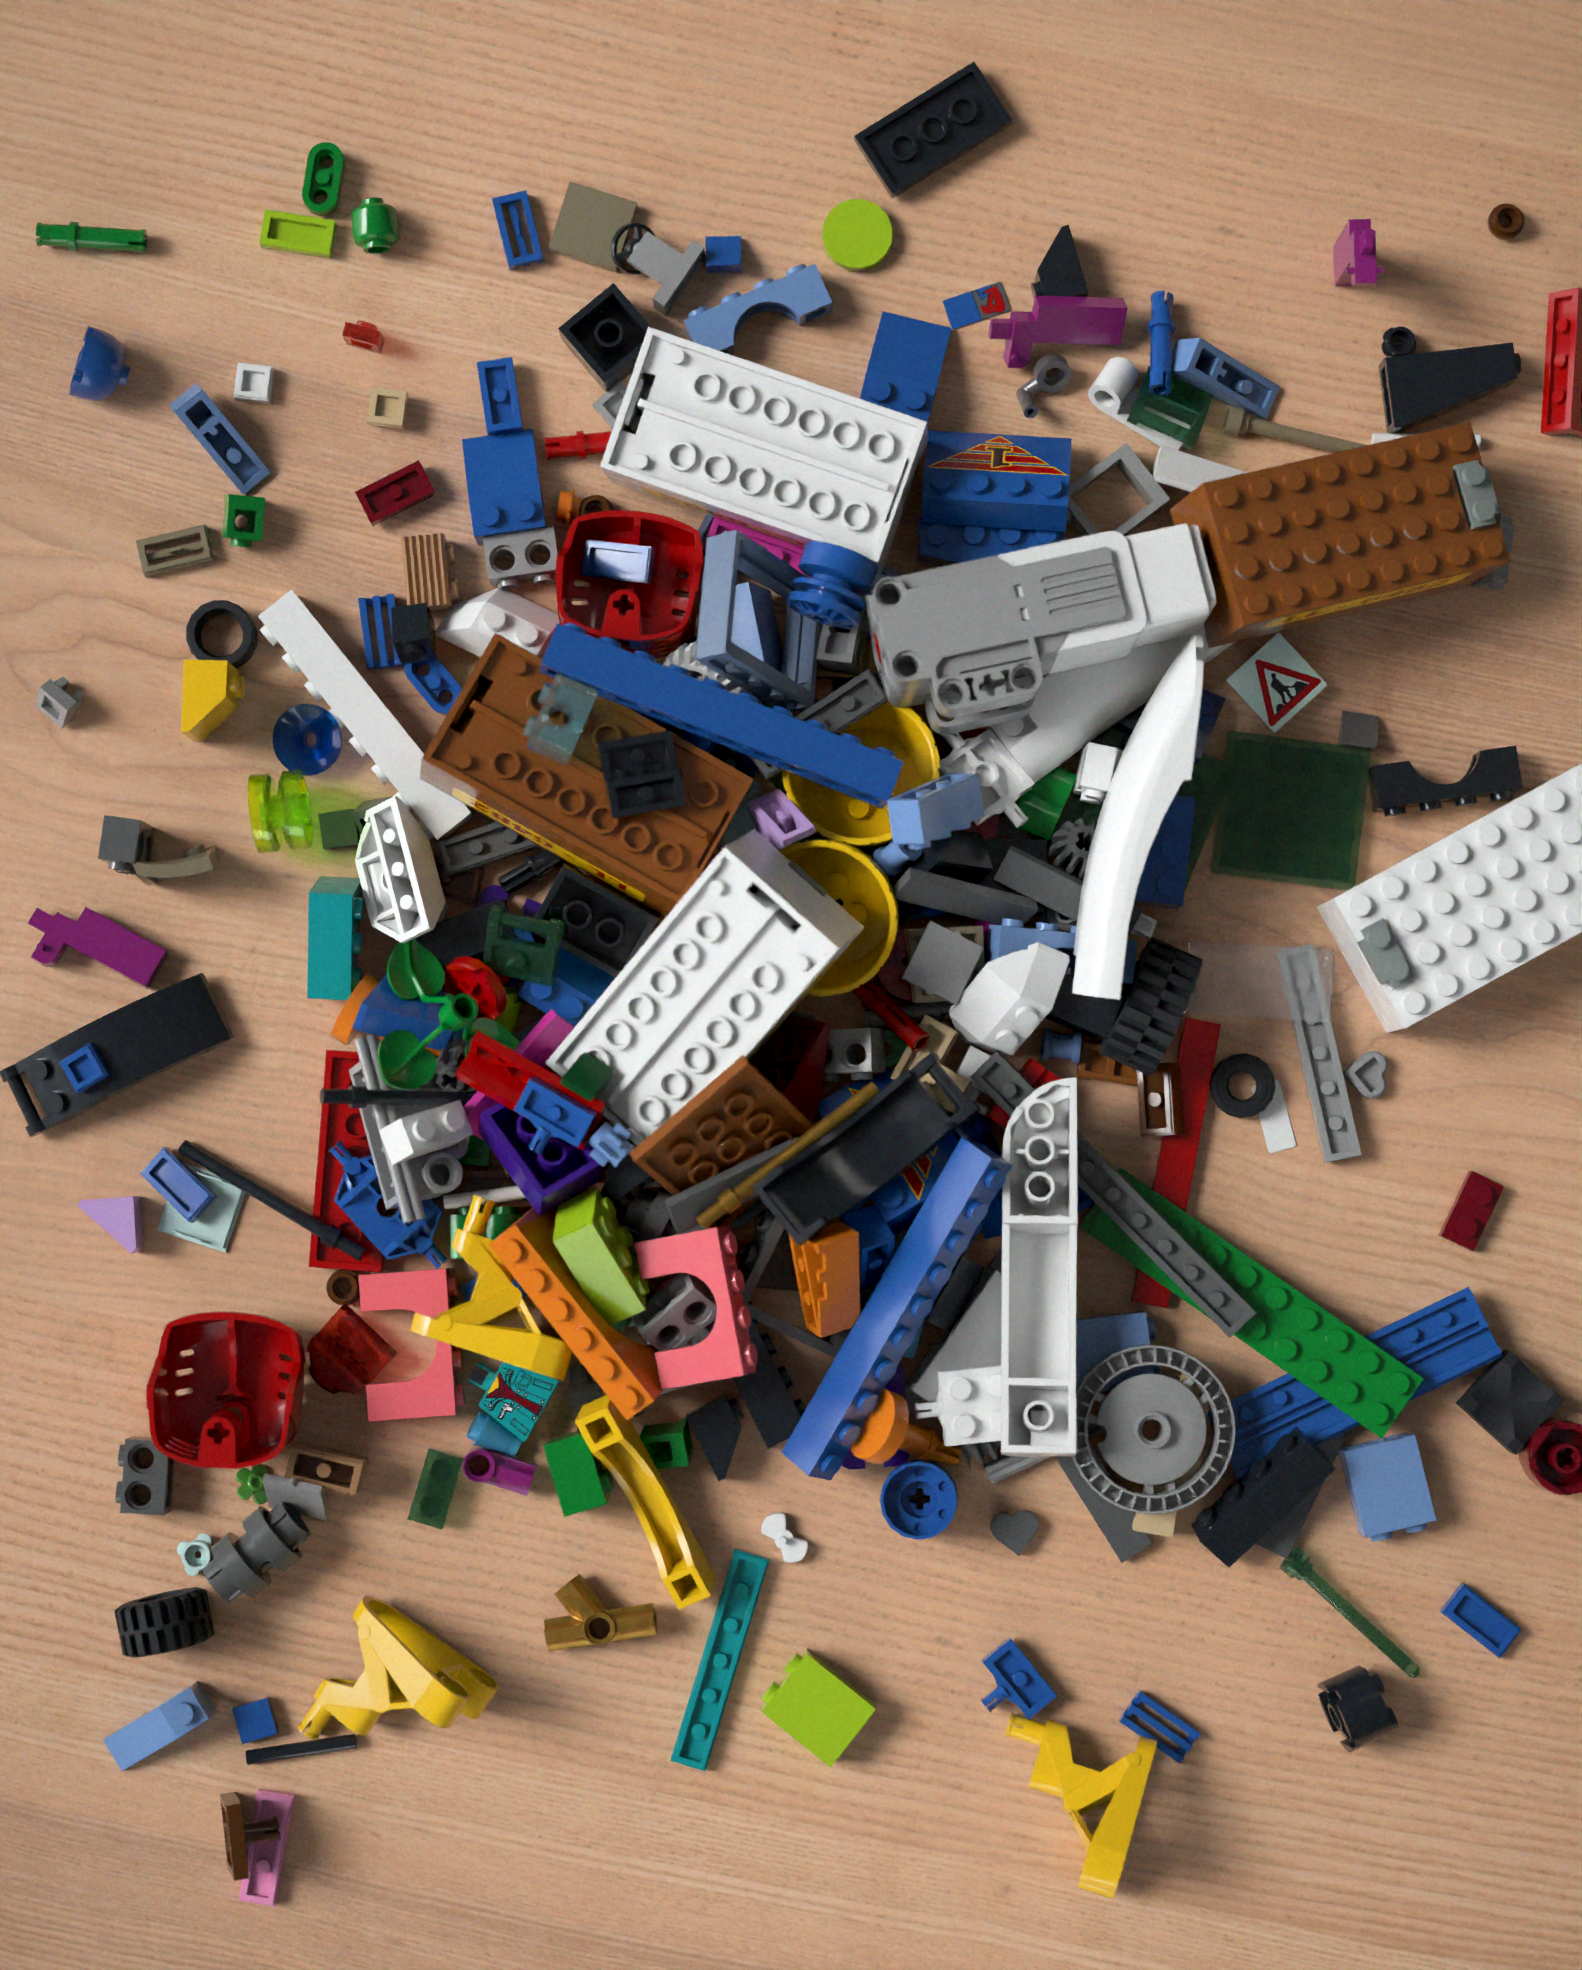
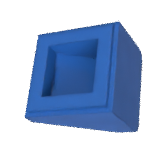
M705 236L706 273L741 272V236Z

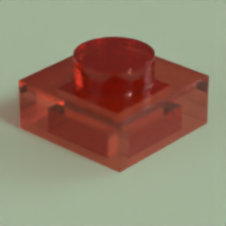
M358 320L356 324L345 323L342 336L347 345L381 354L385 342L381 332L377 330L378 327L372 323Z

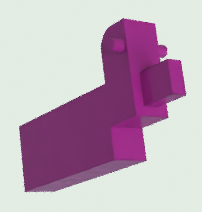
M1349 219L1333 246L1334 286H1375L1377 284V274L1384 273V267H1377L1376 231L1371 229V219Z
M1035 296L1032 312L1011 311L1010 319H991L988 336L990 339H1006L1003 358L1007 368H1023L1030 361L1033 343L1121 345L1128 307L1123 298Z
M85 907L77 922L59 912L53 917L39 908H36L28 922L32 927L45 933L31 955L35 962L45 967L55 966L67 947H70L148 990L169 955L161 947Z

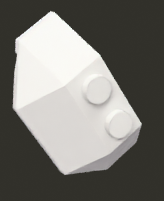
M497 588L454 604L437 628L435 635L481 657L492 637L497 633L543 659L557 623L560 624L558 614L509 590Z
M394 796L366 810L364 819L366 824L360 836L355 863L371 926L405 944L434 930L446 902L429 837L402 800Z
M1037 942L1029 945L1026 950L1012 952L988 962L962 993L957 1005L953 1004L949 1009L950 1018L956 1031L959 1033L960 1040L990 1053H995L998 1050L1001 1054L1013 1055L1052 1010L1069 963V955Z

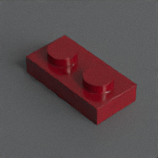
M419 460L355 492L372 526L436 495Z
M1468 1171L1438 1236L1474 1252L1504 1186L1474 1171Z

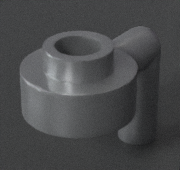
M1049 354L1042 357L1034 367V378L1018 388L1016 396L1025 417L1033 418L1038 413L1033 395L1041 390L1049 393L1058 392L1070 383L1072 372L1067 360L1063 356ZM1056 367L1054 371L1047 372L1049 369Z

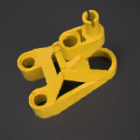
M473 1195L463 1229L456 1230L451 1245L479 1274L471 1299L468 1302L437 1314L436 1317L415 1313L410 1331L564 1381L573 1351L563 1339L539 1331L522 1299L521 1291L512 1284L514 1280L513 1275L489 1246L493 1240L483 1237L496 1202L485 1199L482 1211L479 1213L483 1198ZM517 1307L526 1329L484 1323Z
M365 1596L352 1613L353 1619L359 1627L358 1636L365 1664L364 1672L357 1681L336 1677L324 1678L314 1693L316 1701L302 1722L299 1723L298 1729L300 1732H304L307 1728L308 1730L304 1735L311 1739H317L333 1715L351 1731L367 1736L383 1712L404 1708H414L432 1724L448 1729L459 1713L472 1719H478L499 1689V1685L477 1664L390 1604L372 1596Z
M1011 1713L1010 1725L1007 1726L1005 1736L1014 1737L1040 1746L1029 1788L1063 1799V1810L1069 1815L1087 1852L1077 1888L1113 1899L1158 1741L1140 1735L1134 1753L1127 1754L1099 1772L1073 1763L1066 1725L1048 1720L1047 1724H1043ZM1111 1799L1092 1837L1080 1815Z

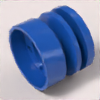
M820 541L807 542L798 568L811 578L797 577L793 580L792 587L795 591H790L786 604L797 613L820 624L856 629L862 618L858 612L865 609L866 602L855 593L870 592L879 567L866 556L845 547Z
M920 1459L907 1461L894 1469L883 1484L880 1496L882 1515L889 1526L903 1537L916 1540L932 1538L945 1530L955 1516L958 1503L956 1483L949 1472L936 1462L922 1461ZM917 1488H922L924 1495L930 1496V1501H926L923 1508H917L916 1502L910 1501V1495H914Z

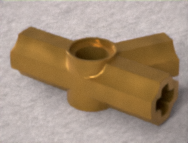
M580 1573L555 1593V1596L570 1615L544 1619V1633L548 1651L588 1645H604L608 1642L658 1634L653 1602L607 1609ZM597 1617L606 1619L610 1625L609 1634L606 1636L596 1635L592 1629L593 1619Z

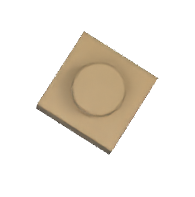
M371 387L367 416L368 425L404 429L408 392Z

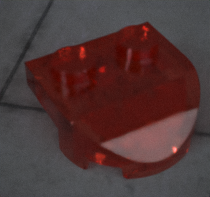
M346 1303L311 1338L306 1352H309L311 1363L308 1369L309 1373L321 1388L332 1394L342 1392L352 1393V1395L360 1392L367 1384L371 1383L398 1354Z

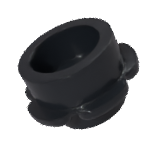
M1400 326L1390 328L1384 333V342L1381 344V348L1387 357L1413 354L1417 344L1412 331ZM1400 341L1402 343V346L1397 347L1395 345V342Z

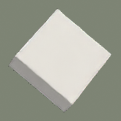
M238 362L234 399L237 401L271 404L275 368L273 366Z

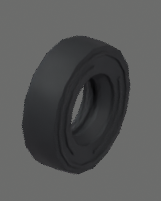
M1246 1053L1231 1055L1220 1061L1213 1070L1210 1081L1211 1097L1217 1107L1227 1115L1237 1118L1253 1117L1264 1111L1273 1100L1276 1088L1274 1075L1268 1064L1259 1057ZM1237 1072H1247L1256 1081L1255 1093L1246 1100L1235 1098L1229 1090V1081Z

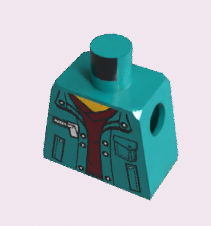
M478 1362L468 1379L469 1382L486 1391L479 1406L524 1442L528 1440L560 1382L559 1379L506 1362H502L497 1372Z

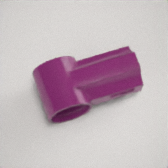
M479 1446L470 1449L463 1461L464 1474L471 1481L484 1482L526 1496L537 1466L536 1464ZM475 1455H483L489 1460L490 1468L486 1472L477 1473L471 1468L470 1459Z

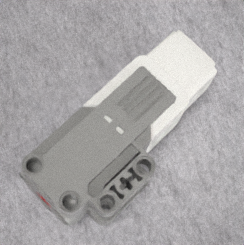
M1187 523L1129 536H1123L1116 531H1107L903 576L885 577L875 585L873 594L865 596L874 660L888 702L898 708L924 703L930 727L936 733L949 735L1025 717L1032 708L1035 696L1038 694L1043 682V676L1047 675L1048 672L1053 674L1121 659L1128 656L1134 647L1198 634L1216 605V596L1198 526H1188ZM1027 702L1023 706H1015V704ZM936 711L943 716L954 717L955 719L950 722L941 721Z

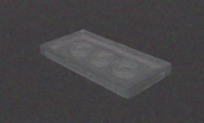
M1188 942V953L1203 959V964L1194 992L1190 996L1189 1004L1184 1013L1330 1022L1335 950Z

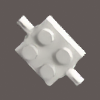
M989 728L979 736L966 740L959 733L942 735L953 750L949 756L940 761L939 777L947 773H978L984 816L974 820L976 825L978 826L991 816L1002 812L1009 817L1016 828L1026 823L1029 818L1015 802L1019 797L1030 791L1035 783L1028 777L992 730Z
M1001 1365L938 1371L939 1392L936 1402L915 1403V1410L917 1411L930 1409L929 1411L915 1412L916 1418L938 1417L943 1427L945 1446L1001 1441Z

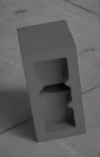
M104 815L98 859L107 862L108 869L115 870V872L137 875L132 864L136 862H150L155 828L141 820Z
M132 1436L125 1439V1445H120L118 1465L123 1467V1479L117 1483L115 1496L116 1503H121L120 1513L166 1515L171 1512L175 1460L157 1450L151 1437ZM142 1447L150 1449L154 1455V1461L150 1467L142 1465L138 1459V1452ZM139 1484L146 1485L151 1491V1499L148 1503H142L136 1497L135 1491Z

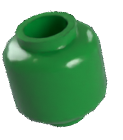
M367 198L362 201L361 206L355 208L351 213L353 239L357 246L363 248L364 252L368 254H382L392 250V245L396 244L400 237L397 212L393 206L384 204L381 198Z

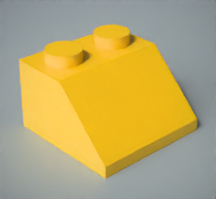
M183 660L181 732L194 742H202L239 707V698H244V676H240V672L227 660Z

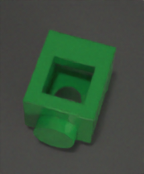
M233 494L224 495L222 538L231 539L230 546L252 548V541H262L265 498ZM238 515H243L247 518V526L243 529L238 528L235 524V519Z
M681 1418L679 1422L644 1425L639 1437L657 1469L689 1466L694 1450L687 1418ZM670 1441L669 1444H663L661 1442Z

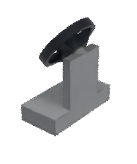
M628 223L619 228L611 242V256L615 265L620 270L630 274L644 273L661 284V287L652 299L654 308L665 316L705 260L704 247L692 240L685 252L681 254L658 239L649 227L639 223ZM635 227L634 238L628 240L625 250L617 254V245L621 235L626 230ZM642 229L646 231L644 236L642 235ZM628 258L627 262L637 269H627L622 265L620 260Z

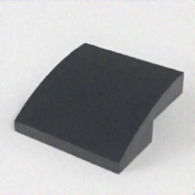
M671 730L597 742L612 818L686 805Z

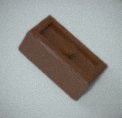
M1159 1063L1157 1069L1150 1076L1137 1070L1141 1137L1183 1135L1184 1120L1180 1063Z

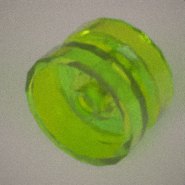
M301 769L282 771L278 780V788L274 778L269 773L250 775L247 788L249 817L258 853L279 852L283 844V835L286 844L292 850L311 848L313 844L312 808L303 771Z

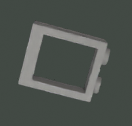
M1127 443L1069 486L1066 524L1072 523L1080 534L1077 538L1097 534L1099 531L1081 510L1073 497L1115 465L1147 506L1114 531L1121 533L1123 536H1128L1164 509L1170 501L1168 495L1158 482L1155 481L1154 477Z

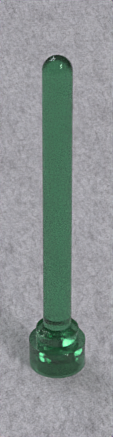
M1296 1547L1290 1552L1288 1559L1284 1558L1280 1564V1569L1290 1578L1295 1577L1299 1581L1303 1579L1411 1678L1419 1676L1420 1667L1312 1569L1313 1564L1310 1562V1556L1300 1547Z

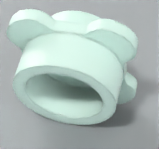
M206 1533L199 1534L197 1539L191 1542L182 1541L177 1547V1553L181 1556L182 1562L185 1565V1572L190 1576L197 1575L201 1569L205 1568L214 1559L211 1552L212 1539ZM196 1551L201 1552L200 1558L195 1556Z

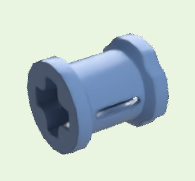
M892 841L888 846H881L874 852V862L885 875L895 877L902 871L905 863L909 860L915 861L921 856L922 849H909L908 844H893Z
M1044 1029L1041 1044L1042 1061H1047L1049 1058L1068 1059L1072 1063L1079 1062L1081 1050L1080 1032H1074L1072 1035L1051 1033L1050 1029Z

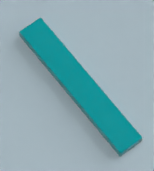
M737 1548L734 1549L670 1761L706 1771L769 1564V1558Z

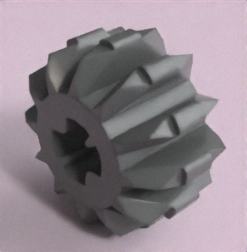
M1082 818L1076 820L1074 824L1067 820L1058 831L1054 832L1051 837L1050 843L1052 845L1049 848L1048 856L1056 858L1053 863L1054 867H1063L1065 869L1064 872L1069 875L1073 873L1077 879L1084 880L1086 864L1096 828L1095 822L1086 826Z

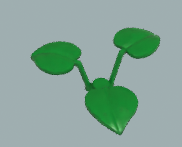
M416 939L405 944L399 942L396 945L387 965V979L393 992L402 1000L409 1001L419 996L423 1003H443L444 1005L440 1008L438 1014L440 1026L421 1043L413 1033L407 1030L392 1031L382 1039L378 1047L377 1057L381 1078L388 1086L398 1090H413L429 1082L436 1072L437 1059L425 1047L446 1029L449 1031H459L464 1027L462 1038L469 1042L464 1050L465 1057L470 1052L471 1041L477 1031L484 1033L511 1050H515L520 1042L504 1026L489 1018L475 1019L478 1014V1005L470 995L458 994L453 997L452 994H448L445 997L434 996L440 992L444 985L445 973L439 960L428 949L423 947Z

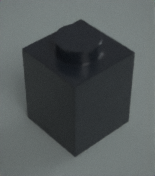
M427 602L392 607V641L400 662L418 663L423 660L436 658L435 622Z

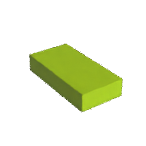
M265 209L259 244L261 248L331 259L337 223L332 219Z

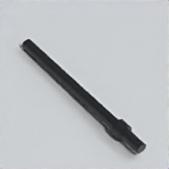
M349 1086V1089H321L320 1102L321 1104H348L350 1108H366L367 1104L442 1106L460 1100L462 1106H465L476 1092L368 1090L366 1086Z
M185 1140L180 1145L179 1153L320 1237L322 1244L332 1250L338 1248L359 1262L364 1258L367 1249L346 1237L345 1231L334 1224L326 1225L191 1142Z

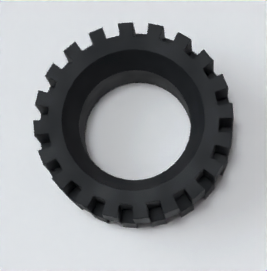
M1151 937L1135 964L1133 984L1126 983L1121 994L1124 1000L1108 1038L1101 1043L1099 1053L1144 1074L1152 1075L1154 1070L1157 1069L1160 1060L1164 1057L1166 1049L1170 1045L1176 1029L1179 1027L1183 1013L1187 1009L1190 996L1194 992L1196 981L1201 972L1203 959Z

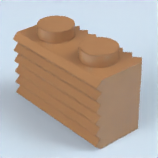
M444 533L401 537L407 605L427 602L430 612L453 608V600L459 599L457 578H451L450 565L456 564L454 543H448Z
M297 1441L291 1447L284 1477L323 1486V1489L327 1487L329 1491L335 1489L337 1493L342 1491L344 1495L349 1492L353 1496L362 1489L369 1458Z

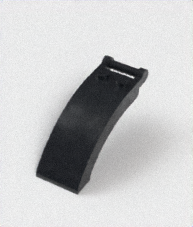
M200 973L134 1001L69 1033L16 1064L1 1070L0 1076L4 1083L8 1082L28 1124L25 1128L31 1138L44 1133L60 1123L75 1118L140 1082L213 1050L234 1038V1035L204 974ZM94 1043L112 1075L84 1092L76 1093L59 1062L87 1044ZM25 1073L47 1115L43 1119H41L21 1078V1075Z
M935 1052L928 1054L912 1069L903 1072L839 1126L783 1164H779L752 1187L798 1246L821 1234L869 1201L981 1110L974 1100L970 1101L943 1069L940 1065L941 1059ZM929 1073L956 1106L958 1111L953 1116H949L920 1079L925 1074Z

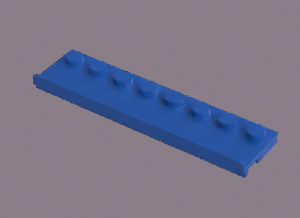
M1469 1287L1364 1336L1424 1378L1409 1401L1503 1356ZM1287 1373L1230 1400L1235 1417L1236 1434L1233 1453L1229 1462L1239 1480L1249 1471L1251 1465L1256 1460L1263 1458L1276 1446L1277 1441L1283 1435L1290 1433L1296 1426L1316 1445H1319L1360 1425V1423ZM1209 1410L1207 1417L1213 1427V1417L1211 1410Z

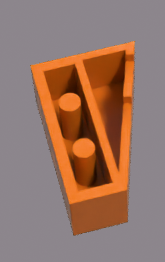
M839 1221L801 1246H798L789 1235L805 1327L820 1338L852 1328L860 1316L861 1310L859 1233Z

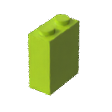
M806 1649L802 1656L796 1652L783 1669L787 1672V1675L778 1685L773 1681L761 1697V1700L765 1702L762 1705V1713L831 1768L876 1711V1704L811 1651Z

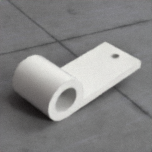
M1121 357L1111 358L1089 389L1088 396L1092 404L1158 446L1179 450L1195 423L1136 388L1135 385L1139 374L1130 360Z

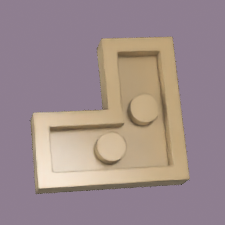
M926 1014L919 1027L929 1034V1042L919 1052H913L907 1046L890 1078L895 1080L906 1070L912 1069L928 1054L935 1052L941 1059L940 1065L962 1092L966 1094L972 1082L942 1065L959 1033ZM929 1073L925 1074L920 1079L922 1083L927 1080L943 1107L955 1114L956 1106Z

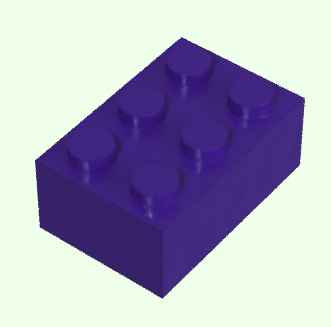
M497 1103L480 1113L479 1133L539 1217L601 1181L603 1167L589 1155L594 1150L589 1143L586 1144L583 1150H580L561 1138L550 1137L544 1152L538 1154L535 1152L536 1148L532 1151L528 1147L538 1129L530 1120Z

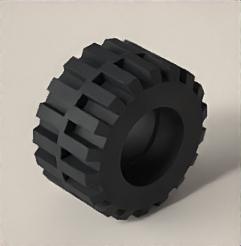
M185 1588L139 1598L122 1604L114 1611L122 1653L128 1657L152 1656L187 1648L202 1643L215 1634L207 1590L202 1588Z

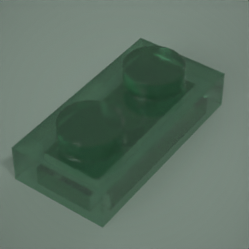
M433 1448L428 1449L408 1520L438 1529L444 1528L464 1457Z

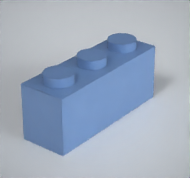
M947 773L887 800L893 844H908L909 849L927 848L931 846L932 840L948 838L951 836V831L967 829L971 827L970 822L984 816L978 773Z

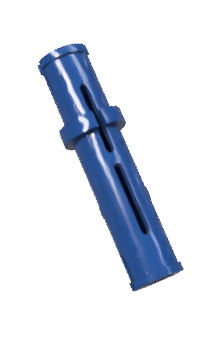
M1157 291L1151 295V320L1147 324V332L1151 336L1149 392L1155 395L1156 387L1158 386L1157 396H1165L1172 391V335L1176 332V323L1172 320L1174 296L1171 292H1168L1164 301L1165 291Z

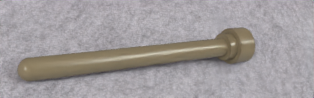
M1232 405L1228 407L1222 433L1232 436H1238L1239 433L1245 435L1247 431L1332 452L1366 446L1357 442L1251 418L1250 413L1244 412V408Z

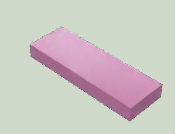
M259 1788L253 1821L270 1819L277 1816L280 1840L248 1845L247 1864L249 1878L242 1880L239 1901L274 1907L277 1904L296 1794Z

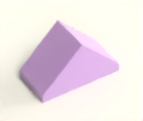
M780 789L747 802L748 809L760 835L778 851L788 845L801 842L816 833L815 826Z
M141 1196L81 1200L77 1205L131 1254L139 1253L142 1250Z

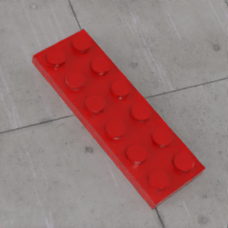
M326 1050L323 1089H349V1086H353L349 1070L360 1062L357 1052ZM322 1104L313 1217L328 1226L334 1224L345 1231L346 1237L366 1248L367 1252L359 1262L338 1248L332 1250L320 1242L321 1238L311 1233L309 1267L383 1272L384 1255L334 1201L344 1174L342 1169L344 1166L329 1150L341 1140L354 1156L359 1158L371 1155L359 1108H350L348 1104ZM382 1197L377 1203V1208L382 1215L387 1216L388 1210H386Z

